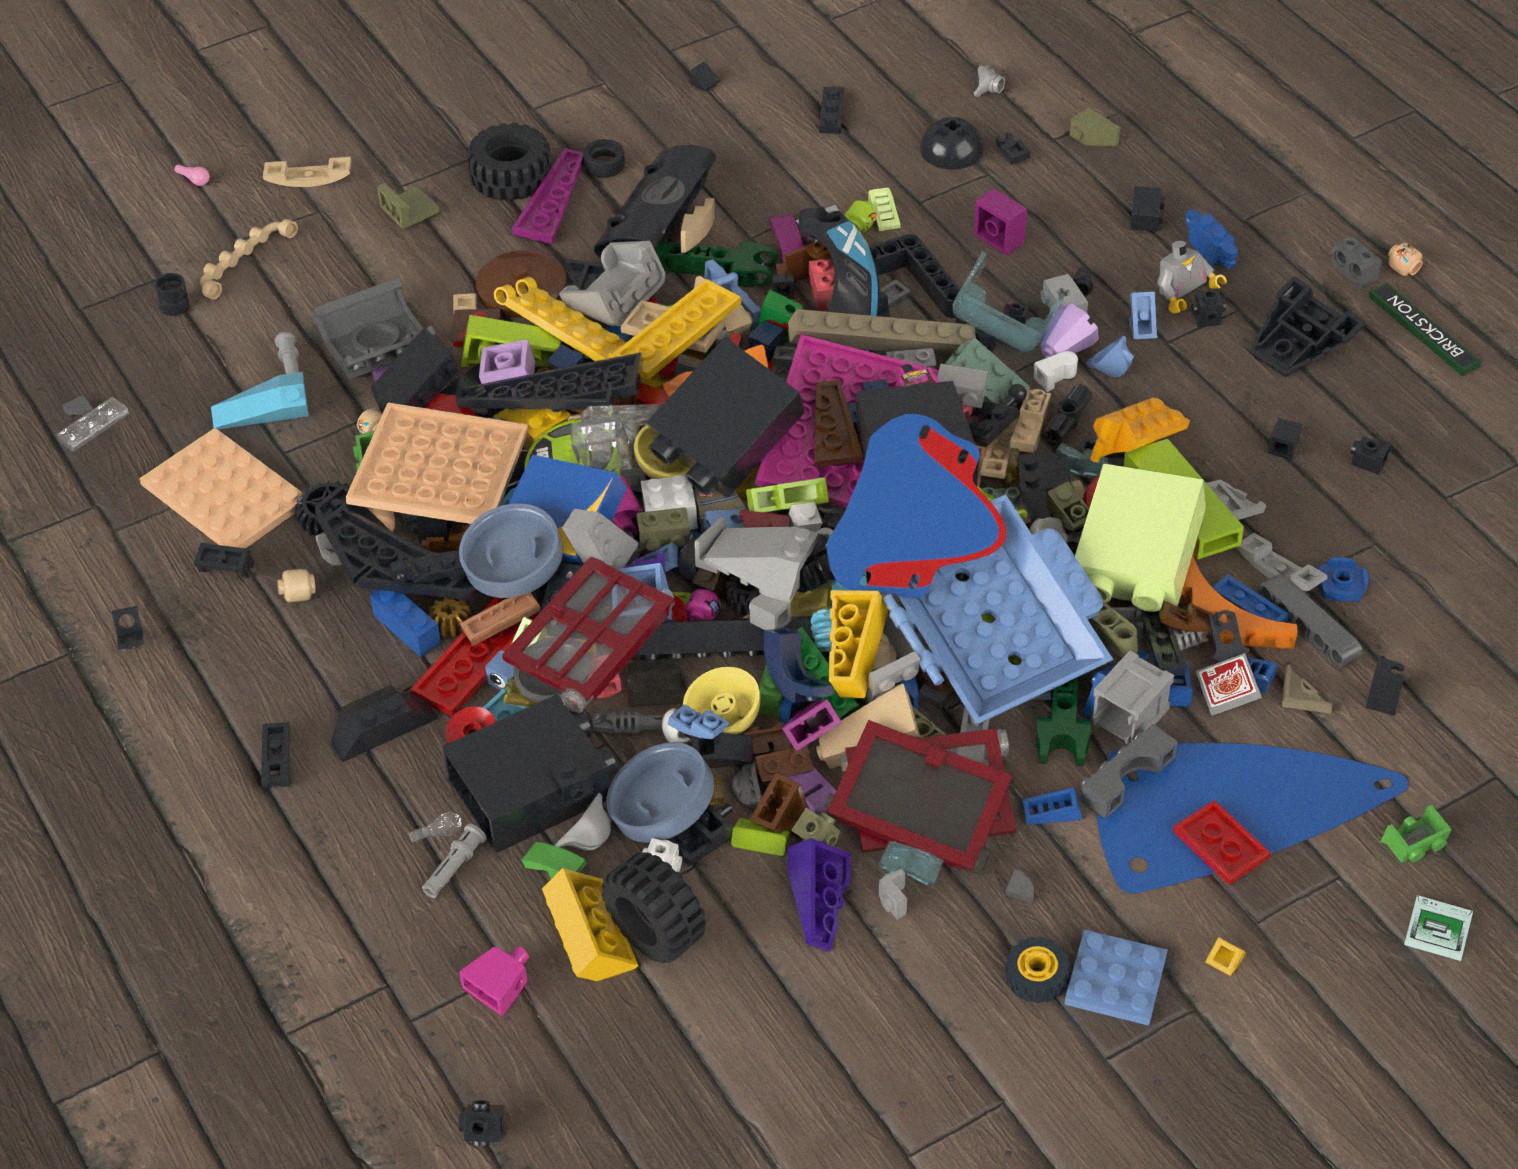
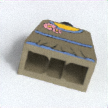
M694 488L699 533L702 530L706 511L746 510L745 505L735 490L726 498L714 488L708 495Z

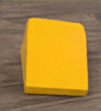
M1218 937L1205 963L1231 976L1243 960L1246 952Z

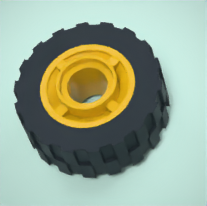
M1029 937L1027 940L1019 941L1016 946L1014 945L1011 948V952L1007 955L1006 981L1009 983L1011 991L1016 993V996L1022 997L1028 1002L1041 1003L1042 1001H1051L1054 997L1057 998L1062 990H1065L1069 979L1068 956L1055 941L1047 940L1045 937ZM1039 968L1042 969V971H1034L1032 969Z

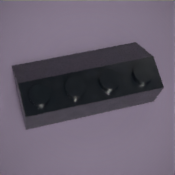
M422 329L371 386V390L379 410L384 412L387 403L426 408L459 369L452 351L430 332Z

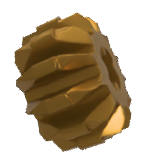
M444 597L443 601L435 600L434 606L429 607L428 616L438 624L439 634L444 639L448 635L455 639L457 633L462 634L463 630L460 623L471 617V610L465 601H458L455 598L447 599Z

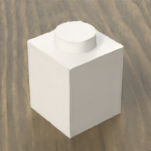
M815 502L791 505L788 514L790 516L789 527H799L814 532L821 528L822 521Z

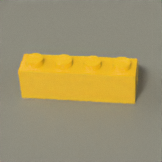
M562 868L542 890L576 976L600 981L636 969L638 963L628 939L620 932V928L618 925H615L611 919V914L605 907L606 902L603 901V891H601L603 879Z

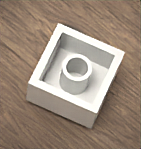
M685 475L641 481L644 512L685 507L687 509L690 530L698 529L692 484Z

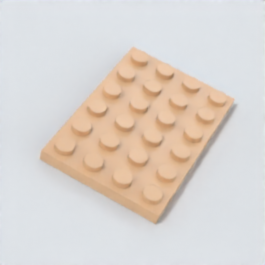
M216 428L140 478L143 487L218 545L247 548L294 515L297 497L302 495L300 490Z

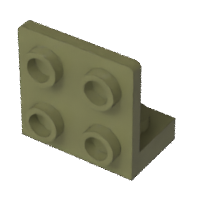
M385 183L377 186L380 207L402 229L440 212L439 207L417 186L401 194H397L394 189H391Z

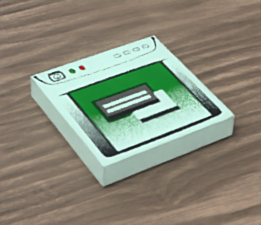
M1417 895L1404 945L1461 961L1473 911Z

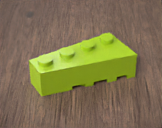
M469 315L460 367H469V364H481L482 348L527 339L535 359V366H549L547 361L558 349L561 340L538 326Z

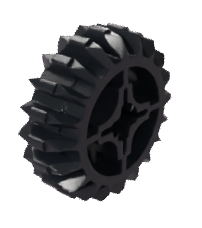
M328 480L326 484L318 482V486L315 487L310 485L309 491L302 490V495L297 497V503L295 504L296 520L302 530L307 531L310 536L314 534L319 535L324 532L316 519L315 507L341 486L339 480L335 483H331Z

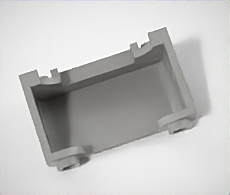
M651 241L610 243L601 255V262L605 271L586 290H579L575 285L566 286L559 293L562 301L567 307L609 326H621L641 300L647 301L665 281L664 269Z

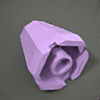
M1072 303L1066 307L1062 305L1055 312L1041 342L1043 356L1048 358L1064 351L1077 353L1092 346L1099 340L1098 327L1095 323L1089 324L1087 320L1090 317L1082 309Z

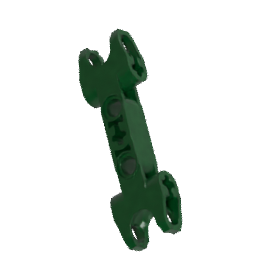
M661 240V243L655 250L664 271L705 275V262L713 259L724 269L726 274L737 273L738 286L746 287L770 284L772 282V270L768 267L777 263V250L754 242H740L737 244L736 249L697 244L685 253L681 252V243H670ZM762 253H768L772 256V258L765 259L761 258L760 255ZM755 273H764L767 278H758Z
M1078 677L1053 689L1051 717L1037 716L1036 748L1039 763L1047 764L1050 752L1063 748L1074 754L1076 766H1084L1086 754L1089 750L1091 720L1076 719Z

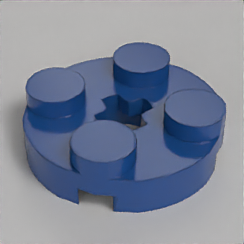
M1345 557L1331 558L1327 560V564L1323 566L1321 564L1318 570L1327 574V579L1317 586L1324 599L1354 602L1362 599L1369 581L1368 572L1364 567L1361 569L1356 565V561ZM1339 577H1344L1345 581H1340L1338 579Z

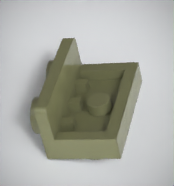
M685 507L637 513L641 551L657 550L671 542L678 547H682L690 540V526Z

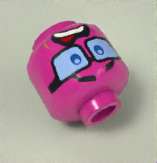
M708 589L694 591L685 605L688 620H714L721 609L719 598L713 591Z

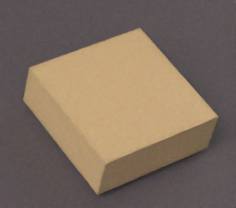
M476 293L453 295V311L477 309Z

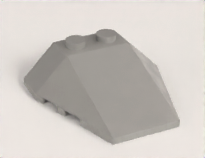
M799 527L724 528L705 556L704 562L728 576L731 573L741 578V583L746 586L749 583L759 588V593L766 597L790 603L799 589L802 566L810 554L814 555L823 550L828 537Z

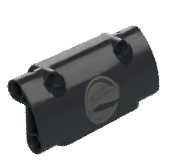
M679 145L660 152L653 163L644 168L643 177L616 216L608 219L606 230L594 246L595 254L601 258L603 250L610 243L651 241L654 250H656L661 240L667 241L707 180L708 171L716 161L715 153L709 148L696 145Z

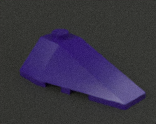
M810 838L788 847V876L807 945L828 952L832 949L838 927V920L836 918L838 910L843 908L845 900L842 898L844 888L849 887L851 879L850 853Z

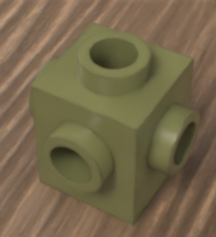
M808 808L804 810L791 830L800 836L803 841L813 838L830 846L836 844L841 833L839 829L833 826L835 823L833 818L824 812L818 816Z

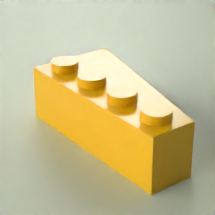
M831 590L832 609H830V618L832 620V631H830V641L832 642V651H830L829 681L840 697L865 698L869 673L873 669L888 608L883 602V597L879 591Z

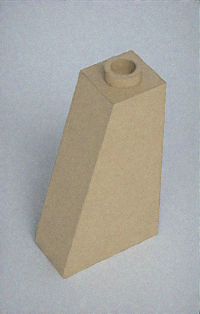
M904 684L898 685L841 720L842 723L818 737L820 745L816 746L820 761L825 760L829 769L848 764L845 748L857 746L868 720L912 737L920 738L910 697ZM875 737L873 744L886 743L888 741Z

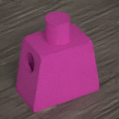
M517 946L509 955L498 947L491 948L459 972L462 988L503 1016L526 985L527 976L523 964L529 959L528 953L520 946Z

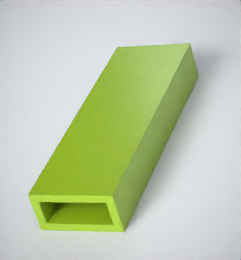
M1168 439L1125 452L1124 467L1202 479ZM1204 480L1206 509L1193 551L1197 559L1241 546L1244 526Z

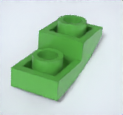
M535 842L522 859L525 868L547 871L551 879L562 868L580 873L587 864L585 859L570 851L541 842Z

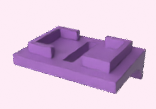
M814 767L813 771L787 777L800 783L804 796L821 786L822 788L805 799L809 810L818 816L822 812L827 813L836 790Z

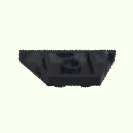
M565 259V268L570 284L577 286L579 290H586L605 271L601 263Z

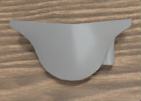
M600 793L595 797L581 819L555 846H571L583 851H592L599 848L607 840L611 831L610 822L612 818L603 810L602 795Z

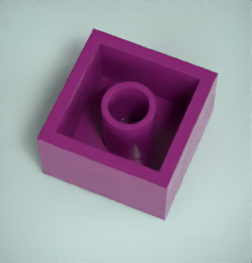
M992 189L976 200L974 235L1005 255H1009L1025 243L1026 207L996 189Z

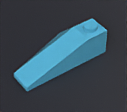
M303 372L278 375L211 406L214 428L225 429L308 417L309 411Z

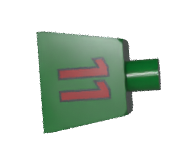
M770 290L762 305L758 326L763 321H767L783 328L784 342L790 343L788 321L797 309L803 310V306Z

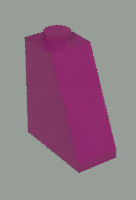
M822 699L811 703L797 712L782 727V730L795 751H798L842 722L829 701Z

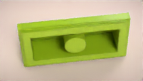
M739 818L733 827L731 845L736 848L783 856L786 852L791 831L773 832L749 819Z

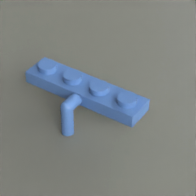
M713 259L705 262L704 279H708L741 296L742 306L745 311L751 314L753 320L751 330H755L759 324L761 309L738 286L737 273L726 274L724 269Z

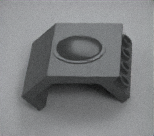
M400 278L313 309L311 314L324 345L349 379L371 372L373 369L392 364L419 332L424 329L406 304L400 290L402 288ZM433 326L427 327L426 330L435 336Z

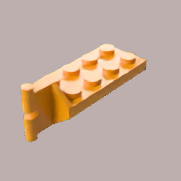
M1150 398L1096 418L1093 428L1099 439L1096 440L1090 460L1099 462L1100 458L1106 455L1132 451L1187 429L1190 420L1185 418L1180 411L1164 405V402L1158 398Z

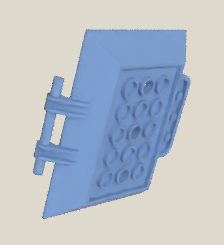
M1006 494L990 501L1003 518L1006 527V540L998 550L979 559L940 567L935 572L928 592L920 598H907L896 595L904 609L898 606L891 594L886 595L882 599L890 611L889 617L894 622L898 630L901 629L912 649L920 657L919 664L923 672H927L934 685L937 686L944 681L939 672L943 671L976 725L1113 661V658L1088 621L1100 613L1103 606L1101 595L1060 533L1048 528L1031 534ZM964 573L969 577V580L965 582L959 581L955 575ZM912 575L908 584L910 589L917 587L920 579L919 575ZM990 614L995 618V621L986 623L982 620L981 616ZM913 629L919 631L930 651L925 650ZM1017 656L1021 659L1022 663L1013 665L1008 661V657Z

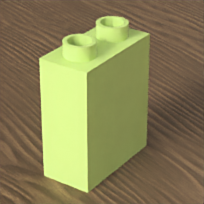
M1103 464L1075 554L1081 567L1101 595L1103 602L1110 601L1111 597L1129 600L1137 608L1151 612L1160 610L1163 600L1178 607L1206 509L1203 479Z

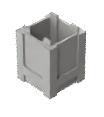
M1129 651L1094 688V713L1090 719L1092 725L1106 729L1125 740V744L1129 745L1141 730L1145 731L1152 724L1155 725L1169 710L1170 702L1168 698L1170 685L1174 681V675L1166 670L1163 671L1139 658V655Z

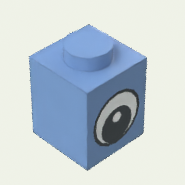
M500 650L485 666L487 682L500 690L505 689L514 695L518 691L514 681L515 667L503 661L502 654L504 651Z

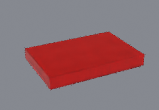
M1215 800L1174 825L1173 832L1228 885L1270 859L1271 852Z

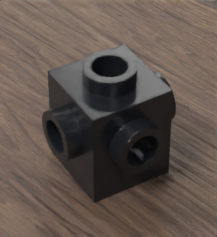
M1219 290L1196 291L1195 300L1191 301V312L1195 317L1197 326L1221 325L1222 312L1226 311V302L1224 298H1221Z
M476 1100L472 1104H468L464 1113H460L459 1132H464V1141H472V1145L486 1146L490 1142H500L504 1134V1105H490V1101Z

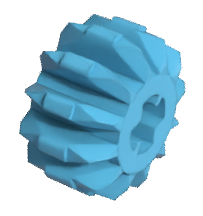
M826 608L814 612L811 618L812 637L820 652L832 651V642L830 641L832 620L830 618V609Z

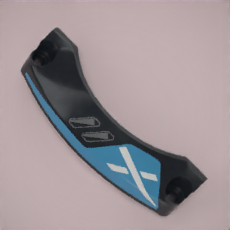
M823 207L801 210L798 214L800 236L822 242L827 247L833 260L835 271L834 290L827 312L879 316L880 287L878 272L869 245L859 229L840 211H834L829 214ZM860 349V350H864V351H867V352H871V351H872V350Z

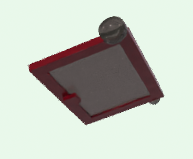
M868 720L835 794L829 793L824 808L828 809V816L836 818L840 823L959 870L965 869L981 876L991 851L984 848V844L1011 782L1012 775Z

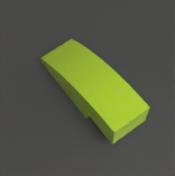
M825 477L746 490L749 511L768 512L791 508V505L829 502Z

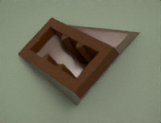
M776 772L750 820L773 832L791 831L806 808L809 809L800 783Z

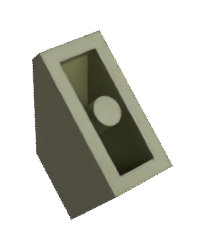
M1087 108L1071 118L1070 136L1080 143L1088 146H1117L1119 144L1120 127L1094 110Z

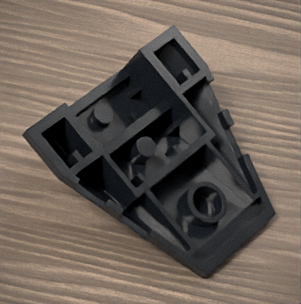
M1293 276L1278 291L1276 301L1267 314V320L1264 326L1261 327L1250 349V354L1287 377L1349 342L1366 325V322L1348 310L1343 315H1340L1314 298L1311 286Z

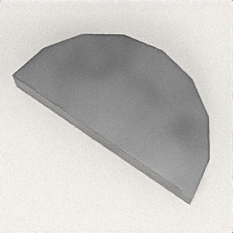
M755 763L744 765L742 770L732 778V793L735 800L743 807L752 810L757 808L761 800Z

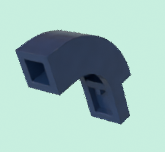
M788 628L765 630L764 654L768 672L774 685L786 699L798 703L820 701L822 697L833 695L832 684L814 679L806 671L801 658V632Z

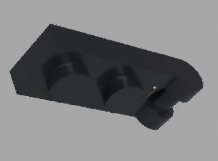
M289 722L263 724L261 782L263 789L271 788L272 785L290 787L291 728ZM271 771H280V774L271 775Z

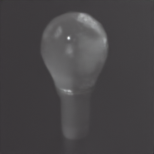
M445 812L434 821L428 823V826L408 832L411 842L429 836L455 835L461 828V819L453 812Z

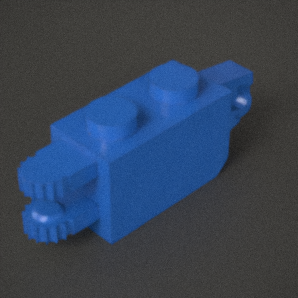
M1195 209L1187 211L1185 222L1189 229L1188 237L1190 243L1212 266L1221 264L1228 269L1235 268L1237 260L1234 258L1238 255V249L1234 245L1235 238L1210 213L1201 215Z

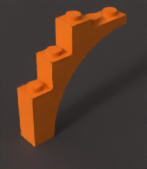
M1192 554L1178 604L1192 603L1211 612L1212 615L1222 610L1235 612L1243 646L1294 649L1297 637V624L1276 622L1238 608L1209 585L1199 571ZM1222 614L1219 621L1226 623V615ZM1224 629L1220 633L1221 642L1230 644L1233 641V633L1228 629Z

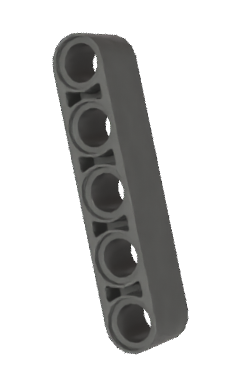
M1277 574L1258 585L1257 593L1289 613L1286 623L1297 624V633L1333 666L1342 668L1362 655V647L1356 638L1286 576Z

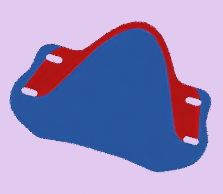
M904 414L890 420L875 431L870 437L864 466L849 504L827 541L826 547L830 569L836 581L850 591H879L880 594L889 593L907 598H920L928 592L934 574L940 567L979 559L998 550L1006 540V527L997 509L973 482V473L980 457L977 446L951 434L936 420L919 414ZM924 425H928L930 427L929 433L925 439H921L919 437L920 431ZM961 450H967L968 456L966 461L959 463L957 460ZM866 571L871 572L868 585L862 586L860 581L863 573ZM912 575H919L920 579L917 587L910 589L908 584Z

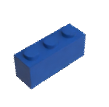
M378 590L370 595L373 615L420 657L441 644L438 624L402 592Z

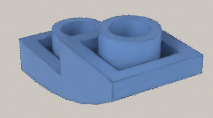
M684 704L669 716L668 725L691 736L713 739L729 726V722L708 709L700 714Z

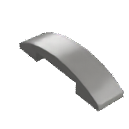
M1255 533L1243 539L1241 546L1236 547L1241 555L1264 576L1270 579L1277 574H1283L1301 591H1309L1327 579V574L1308 564L1301 568L1273 552L1272 543Z

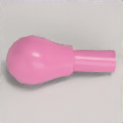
M179 164L175 166L176 173L185 175L197 186H203L209 181V172L204 167H185Z

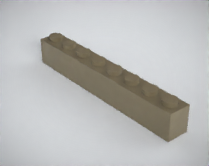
M797 309L788 321L789 341L794 344H798L802 334L856 349L892 352L933 348L934 355L950 357L963 342L968 344L973 338L976 339L975 325L800 309Z

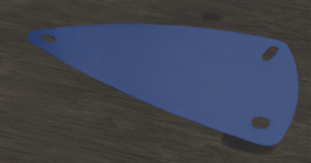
M1177 743L1175 759L1159 773L1137 770L1135 771L1139 777L1137 781L1129 780L1127 775L1121 779L1125 786L1123 804L1106 819L1097 813L1098 828L1104 855L1117 885L1125 892L1140 893L1216 873L1173 832L1174 825L1213 800L1219 803L1272 854L1337 827L1383 804L1407 790L1408 780L1400 773L1377 766L1297 749L1233 743ZM1120 749L1111 752L1107 760L1110 761L1114 758ZM1389 778L1393 786L1381 790L1374 787L1375 782ZM1136 857L1143 858L1148 863V869L1143 873H1136L1129 867L1130 860Z

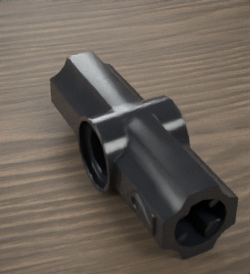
M1082 384L1073 386L1067 397L1058 403L1057 412L1043 432V437L1048 440V443L1053 445L1062 443L1070 430L1077 427L1078 418L1092 398V392L1088 390L1087 386Z

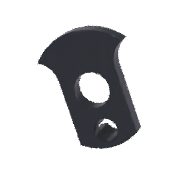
M1222 610L1209 617L1215 646L1214 654L1211 656L1212 659L1222 662L1248 653L1249 649L1245 648L1241 642L1235 612ZM1222 614L1227 617L1226 623L1219 621ZM1224 629H1228L1233 633V641L1230 644H1224L1220 640V633Z

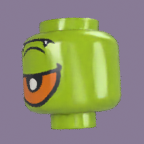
M857 200L852 203L845 216L855 224L861 233H865L876 221L877 213L871 202Z

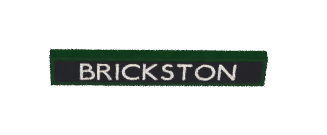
M1385 283L1369 292L1371 300L1461 376L1480 367L1481 361L1391 285Z

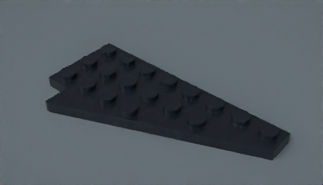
M640 352L458 389L455 400L458 408L551 409L552 412H559L563 409L611 410L614 398H630L638 394L643 358Z

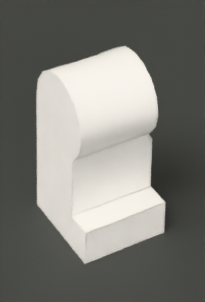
M1064 351L1035 362L1033 378L1046 392L1053 390L1056 382L1075 377L1077 374L1078 357L1073 352Z

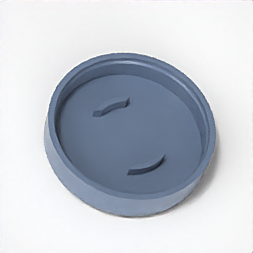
M507 504L484 513L468 527L459 547L460 562L470 583L478 591L498 598L517 597L536 590L554 575L563 556V542L554 520L544 510L529 504Z
M663 743L650 747L631 758L612 780L606 799L608 813L620 831L634 841L650 843L652 838L666 840L674 837L696 822L709 805L714 791L712 771L700 753L687 744Z

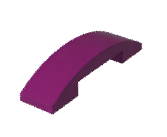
M791 213L769 216L770 226L773 234L776 236L781 252L782 263H785L784 254L803 247L797 224Z

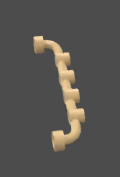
M284 219L282 222L270 223L262 229L256 226L250 230V239L247 241L241 238L235 242V250L232 253L228 251L221 252L219 256L220 262L217 265L212 263L205 265L204 275L199 282L203 295L212 300L217 299L222 292V286L220 283L213 281V279H220L226 268L235 267L241 256L244 254L250 255L253 247L259 242L265 243L269 234L273 231L279 230L280 235L293 238L298 231L297 223Z

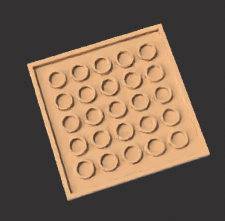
M387 403L346 495V503L472 524L484 513L501 505L527 437L528 424Z

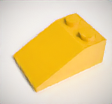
M507 408L494 415L493 419L498 416L502 421L528 424L527 437L523 447L529 451L532 444L552 427L567 422L571 414L565 409L559 412H552L551 409L510 410Z

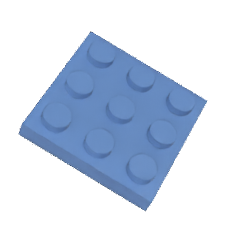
M1084 929L1064 1005L1149 1026L1168 950Z

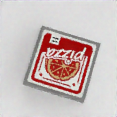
M1245 653L1196 671L1212 716L1262 698Z

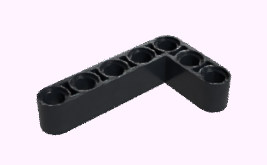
M905 234L869 247L876 264L878 276L906 267L946 317L956 318L959 309H963V291L917 235Z

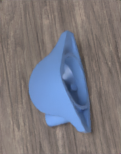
M1122 336L1091 357L1085 365L1107 376L1116 378L1125 374L1131 366L1134 356L1127 348L1125 336Z

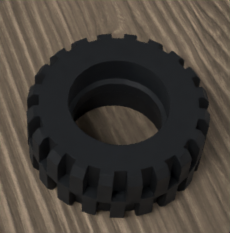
M501 123L499 126H490L488 130L485 131L483 129L480 131L478 136L472 139L467 149L469 174L472 184L479 192L490 198L493 196L496 200L507 199V201H513L515 198L524 199L527 195H534L552 168L550 146L547 138L534 127L531 129L526 124Z
M638 852L605 877L601 889L603 891L602 898L606 902L605 907L611 914V919L615 925H618L620 932L630 940V943L635 948H638L643 955L649 956L655 962L670 963L675 961L703 937L706 929L705 913L700 907L699 899L693 894L692 888L689 884H686L678 871L676 872L668 862L662 861L661 857L657 855H652L649 852Z

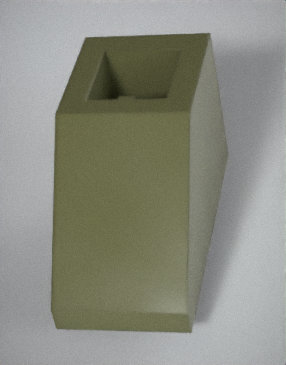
M1069 481L1047 492V509L1054 518L1062 520L1064 528L1075 531L1085 525L1089 508Z

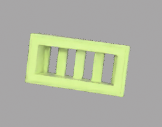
M890 188L870 190L868 201L874 205L877 213L875 222L878 230L885 231L900 228V221Z

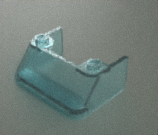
M982 251L953 302V313L962 321L1024 353L1031 352L1044 338L1058 310L1063 305L1065 295L1060 293L1045 321L1035 317L1029 319L1025 325L984 304L986 293L983 288L974 284L985 266L986 253Z

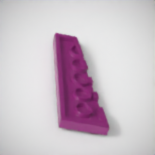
M564 148L513 225V235L550 244L554 243L584 163V152Z

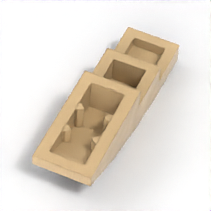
M706 198L704 206H695L694 214H684L681 229V252L686 253L696 246L712 228L715 219V198Z

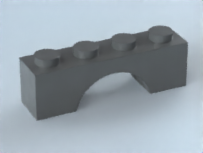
M1154 724L1145 731L1141 730L1128 746H1122L1114 758L1110 761L1106 760L1093 776L1089 775L1084 779L1081 785V801L1106 819L1123 804L1125 786L1121 779L1126 774L1137 770L1159 773L1175 759L1178 741Z

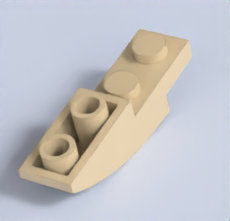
M1040 389L1027 391V396L1020 409L1019 420L1010 441V449L1034 453V450H1037L1048 412L1051 393H1045Z

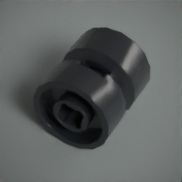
M165 273L159 276L155 281V288L159 297L161 311L168 316H178L185 313L189 309L190 303L184 278L178 273Z

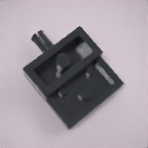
M726 802L716 810L709 803L696 822L683 832L666 840L678 844L679 856L690 867L732 839V825L724 817L732 813L733 808Z

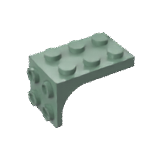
M975 338L968 344L963 342L945 362L946 365L988 371L987 389L983 402L1000 404L1008 396V390L1014 384L1023 385L1027 391L1030 389V386Z

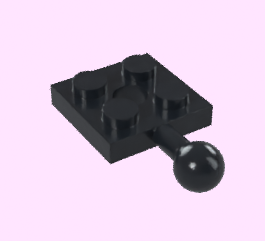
M1012 385L1008 390V396L1000 404L984 401L982 408L976 407V410L966 417L974 441L990 444L1020 415L1017 407L1012 405L1025 400L1027 390L1023 385Z

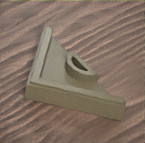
M1291 665L1285 666L1282 707L1331 714L1332 704L1324 701L1310 683L1291 670Z

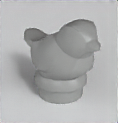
M989 65L979 66V86L975 90L974 96L979 97L989 91L991 93H1001L1005 86V78L1000 74H996L993 69H989Z

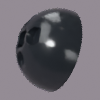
M946 117L937 120L927 128L920 143V153L925 161L935 167L949 170L963 169L974 165L981 159L984 151L983 140L979 131L973 124L959 117Z

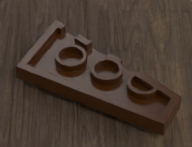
M840 380L816 382L814 467L862 462L863 454Z

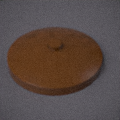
M526 250L508 252L491 259L481 268L476 279L477 295L487 309L500 308L502 316L520 318L523 316L507 306L496 302L494 292L498 287L510 285L514 288L516 296L519 297L520 295L516 291L517 281L531 277L536 281L538 289L546 291L551 297L561 301L559 293L567 286L566 273L563 266L547 254ZM503 291V295H504V297L507 299V295H506V293Z

